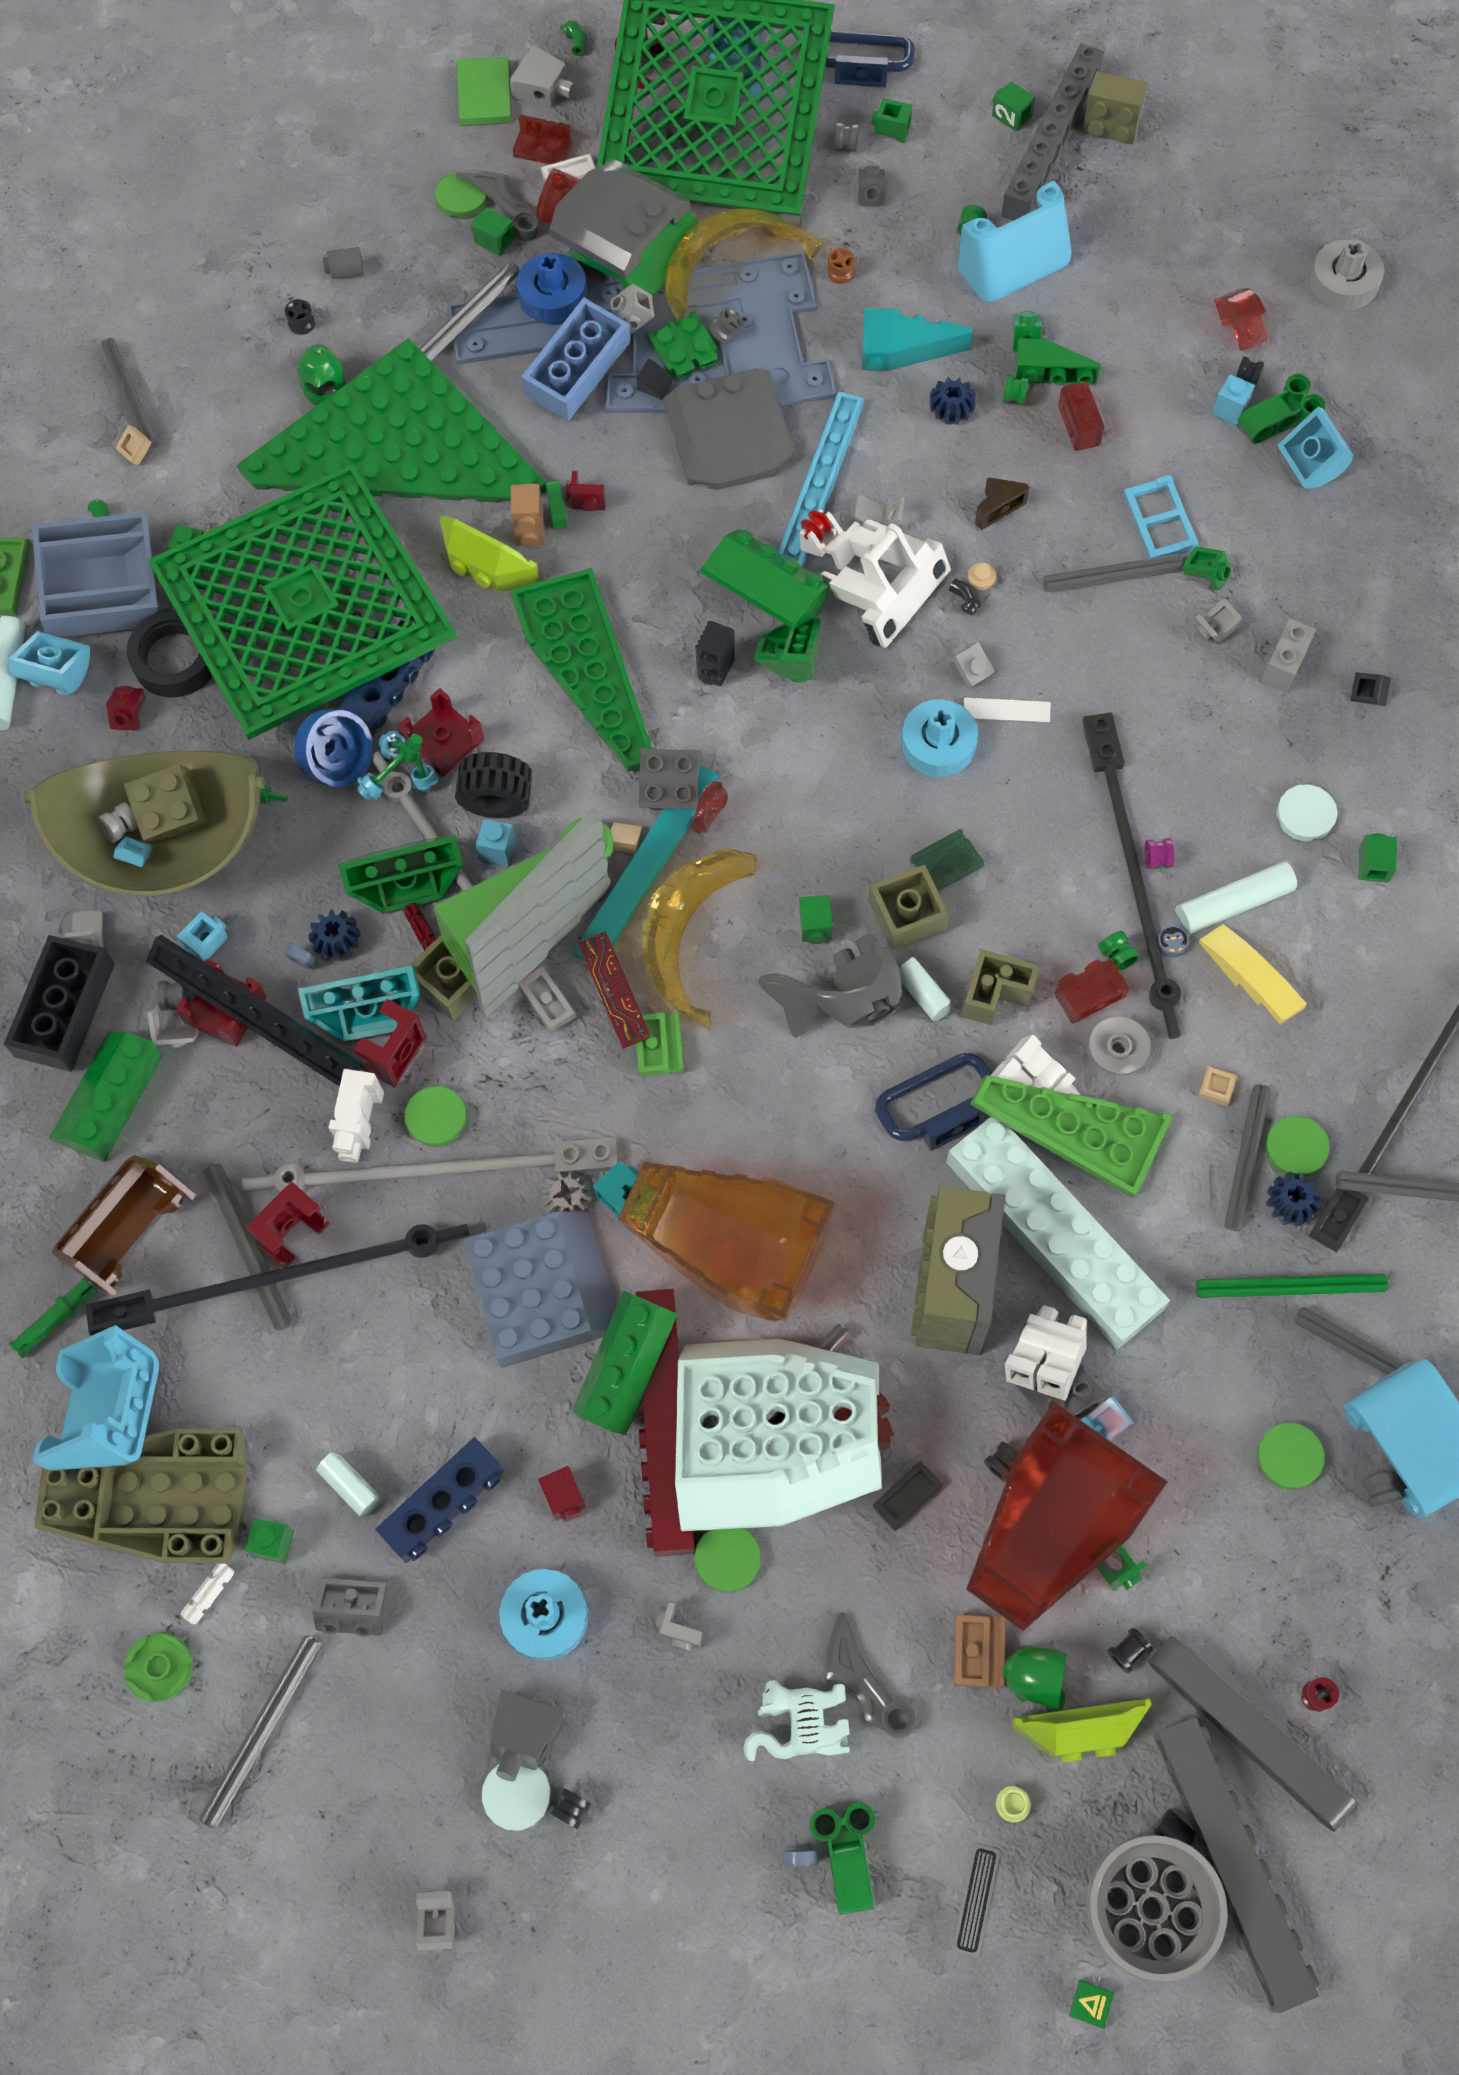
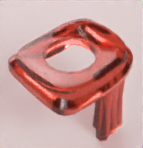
M711 782L701 794L694 816L695 832L698 834L708 832L714 818L727 803L728 794L722 782Z

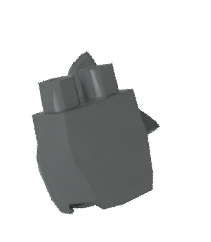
M866 934L855 942L861 953L859 957L855 958L851 948H845L834 954L833 958L838 969L833 972L837 991L813 988L788 975L779 973L761 976L758 983L769 996L783 1007L788 1026L795 1038L806 1033L810 1028L817 1008L822 1009L848 1028L873 1026L892 1015L898 1009L903 996L901 972L889 948L881 947L874 935Z

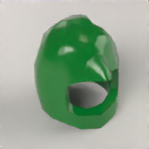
M325 345L312 346L306 349L297 363L299 381L304 395L312 404H320L346 384L340 360ZM328 381H333L334 386L333 390L327 395H316L310 391L308 383L315 387H320Z
M1023 1645L1015 1650L1006 1660L1003 1667V1675L1006 1678L1009 1689L1015 1693L1017 1699L1022 1703L1027 1700L1058 1711L1064 1708L1065 1693L1062 1689L1067 1653L1054 1647L1043 1645Z

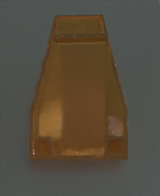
M644 1162L618 1220L656 1254L724 1306L766 1320L785 1321L800 1301L824 1245L835 1202L772 1178L763 1177V1179H756L742 1174L726 1175L715 1173V1171L702 1169V1171L688 1170L681 1166Z

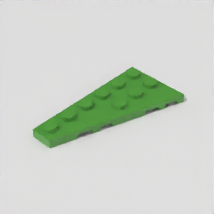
M989 1075L982 1079L970 1105L1131 1198L1137 1195L1173 1117L1170 1114L1148 1112L1147 1109L1129 1108L1117 1105L1114 1102L1082 1095L1055 1092L1054 1089L1027 1086L1022 1082Z

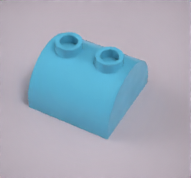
M1317 407L1277 445L1302 486L1307 489L1317 488L1331 482L1347 469L1353 459L1351 450L1325 410Z
M36 631L8 659L10 672L16 678L29 681L31 686H47L56 689L58 694L68 695L80 687L86 676L90 660V646Z

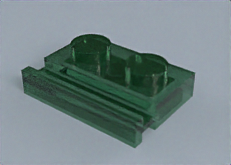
M961 828L910 856V862L915 867L926 865L938 891L984 866V860L970 840L966 839Z

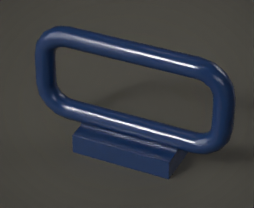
M831 31L830 42L900 46L905 49L904 59L900 61H888V58L847 55L827 57L826 67L836 68L835 84L886 87L887 72H902L913 64L915 54L914 43L905 36Z
M973 1053L956 1055L884 1091L876 1101L875 1112L886 1132L892 1138L898 1141L909 1142L925 1136V1143L930 1151L978 1128L985 1122V1113L970 1105L973 1097L910 1129H901L897 1126L888 1112V1104L964 1065L972 1066L981 1079L987 1075L990 1076L992 1074L991 1070L980 1056Z

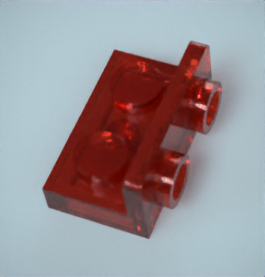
M520 115V131L513 147V156L550 165L565 161L572 145L570 125Z

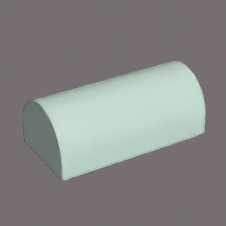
M912 957L899 968L901 983L933 1022L940 1020L951 1012V1001L916 958Z
M330 1452L316 1469L318 1474L360 1518L369 1515L382 1502L381 1496L341 1455Z

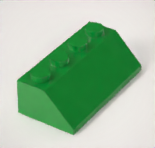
M740 529L724 536L700 571L705 576L792 629L820 614L830 590V584L823 580L820 574L806 570L795 559L783 556L772 545L763 544L753 538L750 532Z
M108 1032L50 1134L49 1139L105 1163L163 1057L155 1043L129 1032Z
M623 1290L572 1411L579 1417L597 1426L626 1436L677 1317V1313Z

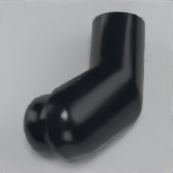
M955 578L949 587V591L965 600L961 607L962 611L969 615H974L977 608L981 606L978 592L973 587Z

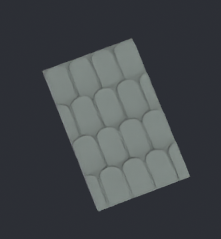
M595 807L556 846L434 906L442 941L476 991L480 1009L485 1017L491 1014L519 988L518 983L545 960L549 950L581 922L580 917L608 892L610 878L607 874L608 862L605 858V842L602 837L603 825L600 821L599 812Z

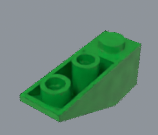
M1018 338L1015 353L1016 379L1028 377V384H1097L1101 368L1100 363L1047 339Z

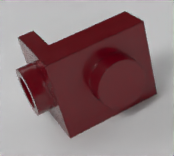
M572 471L571 481H566V498H571L572 509L586 511L605 510L606 495L604 485L579 484L578 471Z
M132 686L115 687L106 703L109 725L112 730L137 731L139 729L138 711L145 700L144 688H133Z

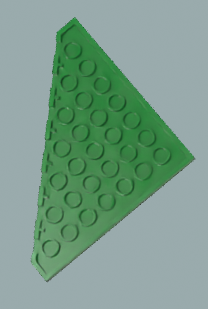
M407 338L237 464L239 472L255 489L267 490V487L282 488L283 491H295L351 464L357 470L372 496H382V494H398V497L404 498L436 496L440 500L460 501V498L476 499V502L498 503L499 500L511 501V485L539 484L540 493L546 489V481L410 338Z

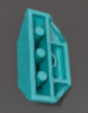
M414 965L298 988L304 1019L315 1023L342 1041L393 1032L399 1022L380 1013V1008L386 998L412 1011L420 997Z

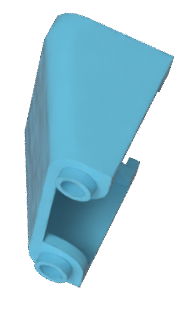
M1055 181L1038 189L1036 202L1040 207L1039 209L1004 226L996 228L990 220L985 218H976L962 225L957 269L980 299L986 302L997 301L1069 264L1072 249L1064 195Z
M116 1325L61 1349L56 1363V1373L60 1381L72 1389L61 1438L58 1440L50 1436L41 1439L36 1445L32 1461L47 1470L122 1466L139 1459L159 1371V1362L155 1353Z
M1421 1358L1405 1363L1342 1405L1346 1410L1345 1417L1349 1424L1356 1430L1360 1428L1362 1431L1371 1432L1407 1488L1403 1490L1404 1498L1402 1502L1411 1515H1416L1418 1519L1425 1518L1459 1498V1402L1439 1372L1428 1360Z

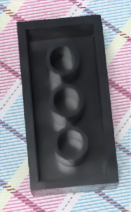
M48 935L4 1042V1046L15 1058L72 1072L115 965L106 949Z

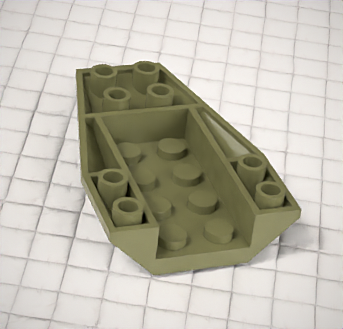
M172 1429L145 1436L139 1459L127 1465L47 1470L42 1467L34 1528L161 1563L229 1564L240 1540L243 1523L248 1469L242 1430Z

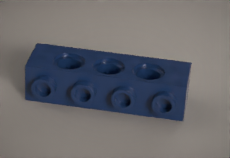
M401 619L397 626L403 627L405 621ZM434 650L352 689L339 706V710L349 711L361 718L367 725L371 736H373L378 728L380 729L385 725L389 712L394 706L399 705L403 698V692L409 684H413L416 681L420 668L432 658ZM389 677H394L392 680H385ZM373 699H379L376 702L369 703Z
M473 1437L375 1530L405 1563L410 1559L415 1561L428 1549L426 1544L435 1536L438 1538L443 1536L452 1527L453 1523L451 1521L460 1512L466 1514L476 1505L478 1501L476 1497L485 1489L487 1491L492 1490L501 1481L502 1477L500 1475L504 1472V1469L488 1450ZM465 1472L475 1473V1481L470 1486L464 1487L459 1485V1479ZM441 1495H449L451 1497L449 1506L443 1510L435 1509V1500ZM416 1518H424L426 1520L425 1528L419 1533L410 1532L411 1522Z

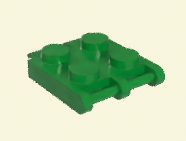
M695 311L690 312L688 317L677 322L673 320L668 322V326L652 332L650 330L646 332V337L664 368L670 375L675 374L678 380L696 373L694 365H697L699 370H702L717 363L716 355H718V348Z

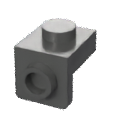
M866 166L864 169H859L858 204L860 206H883L885 203V169H880L878 166Z

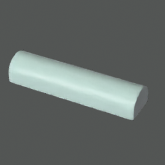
M1 616L0 730H7L10 727L17 678L10 672L8 659L23 645L26 624L22 620L11 616Z
M1283 861L1177 905L1175 912L1186 932L1190 935L1295 891L1297 879L1292 867Z

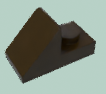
M987 478L985 494L988 498L984 499L977 506L975 523L983 530L1027 504L1030 487L1026 483Z

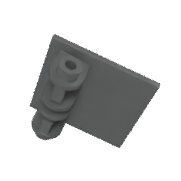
M640 749L639 808H649L650 810L698 809L699 750Z
M1081 1364L1066 1401L1038 1392L1037 1384L1034 1390L1016 1385L1041 1416L1042 1420L1040 1422L1046 1431L1051 1429L1056 1431L1057 1427L1067 1420L1073 1421L1075 1415L1080 1417L1082 1412L1092 1406H1099V1401L1106 1398L1105 1393ZM1048 1382L1050 1386L1060 1388L1059 1385Z

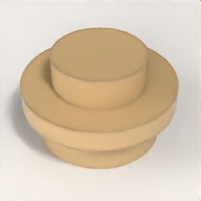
M976 563L970 567L968 581L974 589L980 591L987 590L995 583L996 571L991 565Z

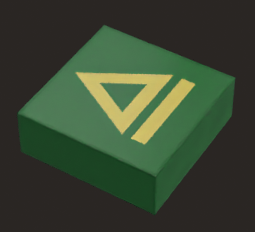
M1078 1980L1069 2017L1105 2029L1114 1992Z

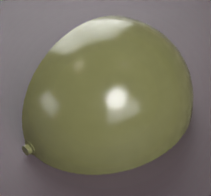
M197 750L154 752L97 761L56 773L40 781L33 788H30L29 791H25L24 801L26 804H31L33 818L44 844L51 854L70 872L90 884L109 891L129 895H159L180 891L205 881L224 869L239 854L250 838L257 821L260 807V789H264V778L259 776L258 765L254 760L239 754ZM177 764L189 768L209 824L156 844L144 841L139 828L133 832H126L123 834V837L127 836L152 845L151 855L143 867L113 858L115 848L123 837L115 843L109 841L100 829L97 818L104 813L114 812L115 807L124 802L131 807L124 784Z

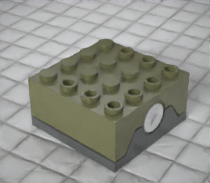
M939 1186L937 1196H931L922 1241L924 1246L920 1257L918 1272L920 1277L916 1288V1308L911 1327V1336H917L915 1346L980 1355L992 1318L1006 1195L995 1193L990 1195L991 1193Z

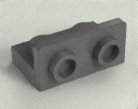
M320 1578L312 1611L315 1629L327 1634L351 1633L363 1637L382 1635V1615L388 1592L387 1582Z

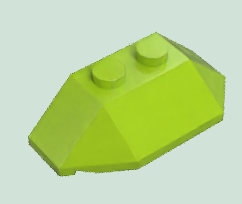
M444 515L440 517L439 520L450 567L458 575H466L474 579L481 587H489L497 592L530 585L539 581L537 563L530 559H525L520 553L457 519Z
M1146 1698L1016 1717L1011 1720V1725L1015 1731L1051 1758L1061 1757L1062 1763L1081 1761V1754L1095 1752L1096 1758L1111 1757L1116 1755L1115 1749H1119L1126 1744L1150 1708L1151 1700Z

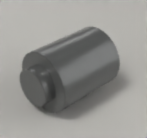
M360 247L327 251L328 257H323L325 273H331L332 279L364 274Z

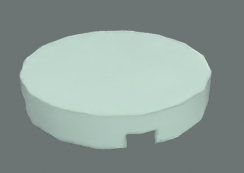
M1297 785L1288 789L1281 797L1276 810L1282 830L1293 839L1304 842L1325 837L1333 829L1338 815L1336 803L1330 794L1320 787L1313 785Z
M498 1764L488 1774L482 1788V1803L487 1816L494 1824L506 1830L523 1831L535 1826L545 1816L550 1804L551 1787L546 1774L539 1766L536 1770L521 1766L516 1780L513 1782L506 1781L496 1775Z

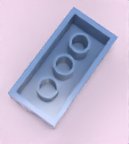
M583 298L521 376L524 395L569 422L629 345V323L588 299Z

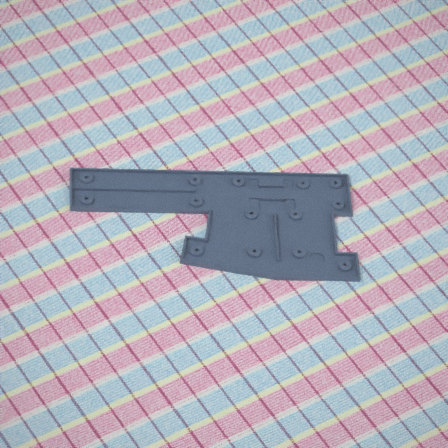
M805 252L676 270L665 282L664 285H667V287L662 286L652 298L654 317L635 332L630 333V338H633V373H607L606 412L667 413L664 397L675 388L754 368L770 372L780 406L836 398L837 393L829 359L810 362L803 361L793 314L817 311ZM616 279L587 284V299L611 313L610 300L623 291L621 280ZM518 294L496 297L453 339L456 363L464 364L541 352L564 322L549 324L532 319L522 310ZM467 302L448 304L449 319ZM725 307L734 309L742 319H746V321H743V329L738 333H733V338L728 343L717 340L709 328L710 321L715 317H719L720 312ZM695 311L718 348V355H716L717 363L702 370H699L698 366L694 365L696 373L680 380L677 379L675 374L672 375L673 381L662 400L638 391L637 376L648 358L666 371L649 343L646 332L650 330L652 332L668 326V322L672 320L677 322L688 317L690 312Z

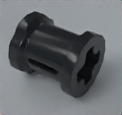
M1135 1628L1128 1630L1129 1635L1115 1648L1111 1646L1107 1650L1112 1660L1127 1674L1133 1670L1132 1665L1145 1653L1150 1654L1153 1651L1151 1644Z

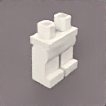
M1034 1035L1022 1038L1006 1056V1060L1002 1061L990 1075L1022 1082L1027 1086L1054 1089L1055 1092L1081 1095L1072 1085L1076 1078L1069 1072L1067 1073L1062 1065L1048 1055L1040 1046L1042 1043Z
M349 1069L343 1070L334 1110L336 1120H330L329 1130L334 1136L332 1148L339 1153L338 1158L341 1161L358 1163L361 1149L369 1150L371 1143L369 1138L371 1133L369 1119L373 1103L382 1104L384 1091L375 1073Z
M1043 1305L1037 1315L1030 1314L1027 1325L1022 1331L1013 1354L1009 1355L1005 1363L1006 1381L1034 1390L1037 1384L1038 1392L1066 1401L1082 1356H1084L1087 1349L1086 1318L1074 1315L1070 1317L1067 1325L1058 1323L1059 1312L1055 1308ZM1017 1372L1029 1375V1377H1021L1018 1375ZM1048 1382L1059 1385L1060 1388H1054Z

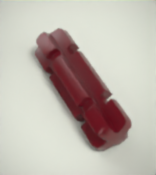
M411 903L404 907L403 912L425 951L436 938L418 904Z

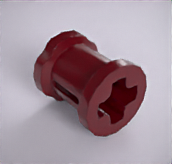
M1319 1677L1306 1683L1302 1688L1301 1700L1310 1711L1322 1712L1333 1707L1338 1702L1339 1690L1336 1684L1328 1678ZM1323 1689L1325 1695L1322 1697V1700L1317 1701L1314 1695L1317 1693V1690Z

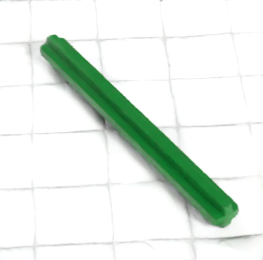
M1384 1273L1199 1279L1196 1282V1294L1199 1298L1377 1293L1385 1292L1389 1287L1387 1275Z

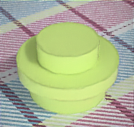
M1009 1786L999 1792L996 1798V1809L1000 1817L1005 1821L1012 1823L1020 1822L1030 1812L1031 1801L1028 1794L1022 1788Z

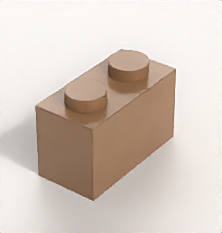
M539 484L511 485V518L516 546L533 547L544 545V512Z

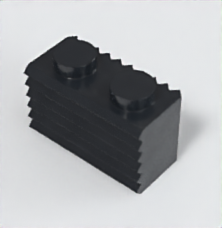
M714 621L707 622V626L702 631L698 644L695 645L697 676L703 683L722 686L735 660V631Z

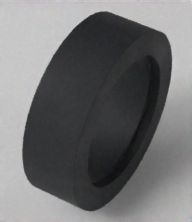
M175 610L161 611L144 619L133 630L127 644V658L137 680L146 690L161 697H183L201 689L212 678V675L200 653H198L196 660L191 666L175 674H161L147 666L148 651L157 640L170 634L189 635Z

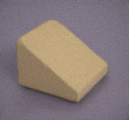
M613 822L611 827L614 839L613 851L635 854L639 848L643 827Z

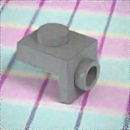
M1226 598L1203 617L1200 613L1195 617L1200 623L1197 630L1207 641L1212 637L1217 644L1245 622Z
M964 641L951 649L953 654L946 657L948 663H955L967 687L974 686L995 672L979 642L968 644L967 641Z
M669 1600L667 1608L661 1607L656 1622V1627L661 1628L659 1633L661 1638L671 1640V1646L679 1650L691 1652L692 1647L700 1649L703 1632L672 1623L677 1605L676 1602Z
M430 1889L424 1893H417V1950L452 1949L455 1906L451 1892L441 1889Z

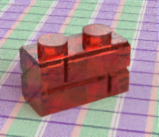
M1088 382L1064 386L1061 388L1058 408L1074 450L1080 451L1101 445L1105 426Z
M1099 959L1095 960L1084 968V972L1076 976L1074 973H1069L1058 981L1059 984L1056 987L1055 997L1071 1023L1074 1024L1126 998L1129 986L1122 974L1119 973L1112 959L1101 962Z

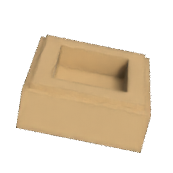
M128 425L116 449L132 464L140 465L152 442L136 427Z
M1207 1066L1197 1097L1228 1106L1238 1075Z

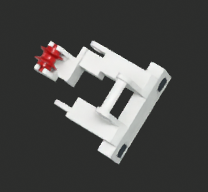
M821 509L819 511H810L808 514L809 519L801 521L802 530L799 533L801 551L820 557L825 553L832 555L837 569L842 571L837 576L823 571L820 575L823 577V580L830 584V591L833 592L835 598L867 610L861 618L865 622L866 630L869 631L870 639L873 640L872 644L887 648L950 572L951 568L942 543L929 538L924 542L904 534L895 524L885 526L872 520H866L862 527L858 522H854L845 532L830 512L826 513ZM854 556L861 557L860 560L863 565L864 574L846 567ZM879 559L904 568L891 584L887 581L877 562Z

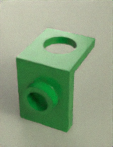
M1118 1539L1113 1540L1090 1557L1113 1591L1122 1585L1126 1590L1143 1579L1139 1573L1147 1566L1143 1560L1136 1565ZM1114 1552L1121 1556L1123 1566L1119 1571L1112 1572L1105 1567L1104 1557L1106 1554Z

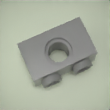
M1289 619L1270 658L1261 682L1288 693L1316 629Z

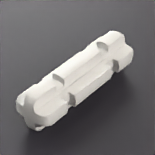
M217 1564L211 1571L213 1573L211 1578L208 1576L191 1598L193 1602L191 1604L187 1603L181 1611V1616L194 1625L198 1623L204 1615L202 1613L204 1608L207 1610L224 1588L222 1584L224 1582L228 1583L234 1575V1570L228 1565Z

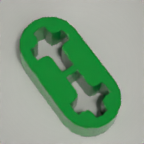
M559 480L547 481L545 485L554 530L568 528Z

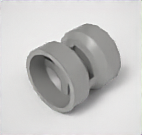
M125 802L116 806L114 812L104 813L97 818L100 829L112 843L120 840L124 833L133 832L139 828L132 808Z

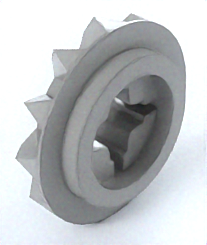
M573 1171L564 1174L558 1172L553 1177L547 1179L542 1189L543 1205L549 1213L586 1212L591 1204L592 1190L590 1184L583 1175ZM563 1184H565L569 1191L575 1190V1193L571 1194L572 1205L570 1206L564 1197L558 1198L562 1194Z

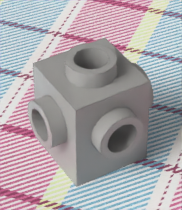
M634 284L629 285L610 300L611 313L629 323L630 333L635 332L654 317L652 295Z

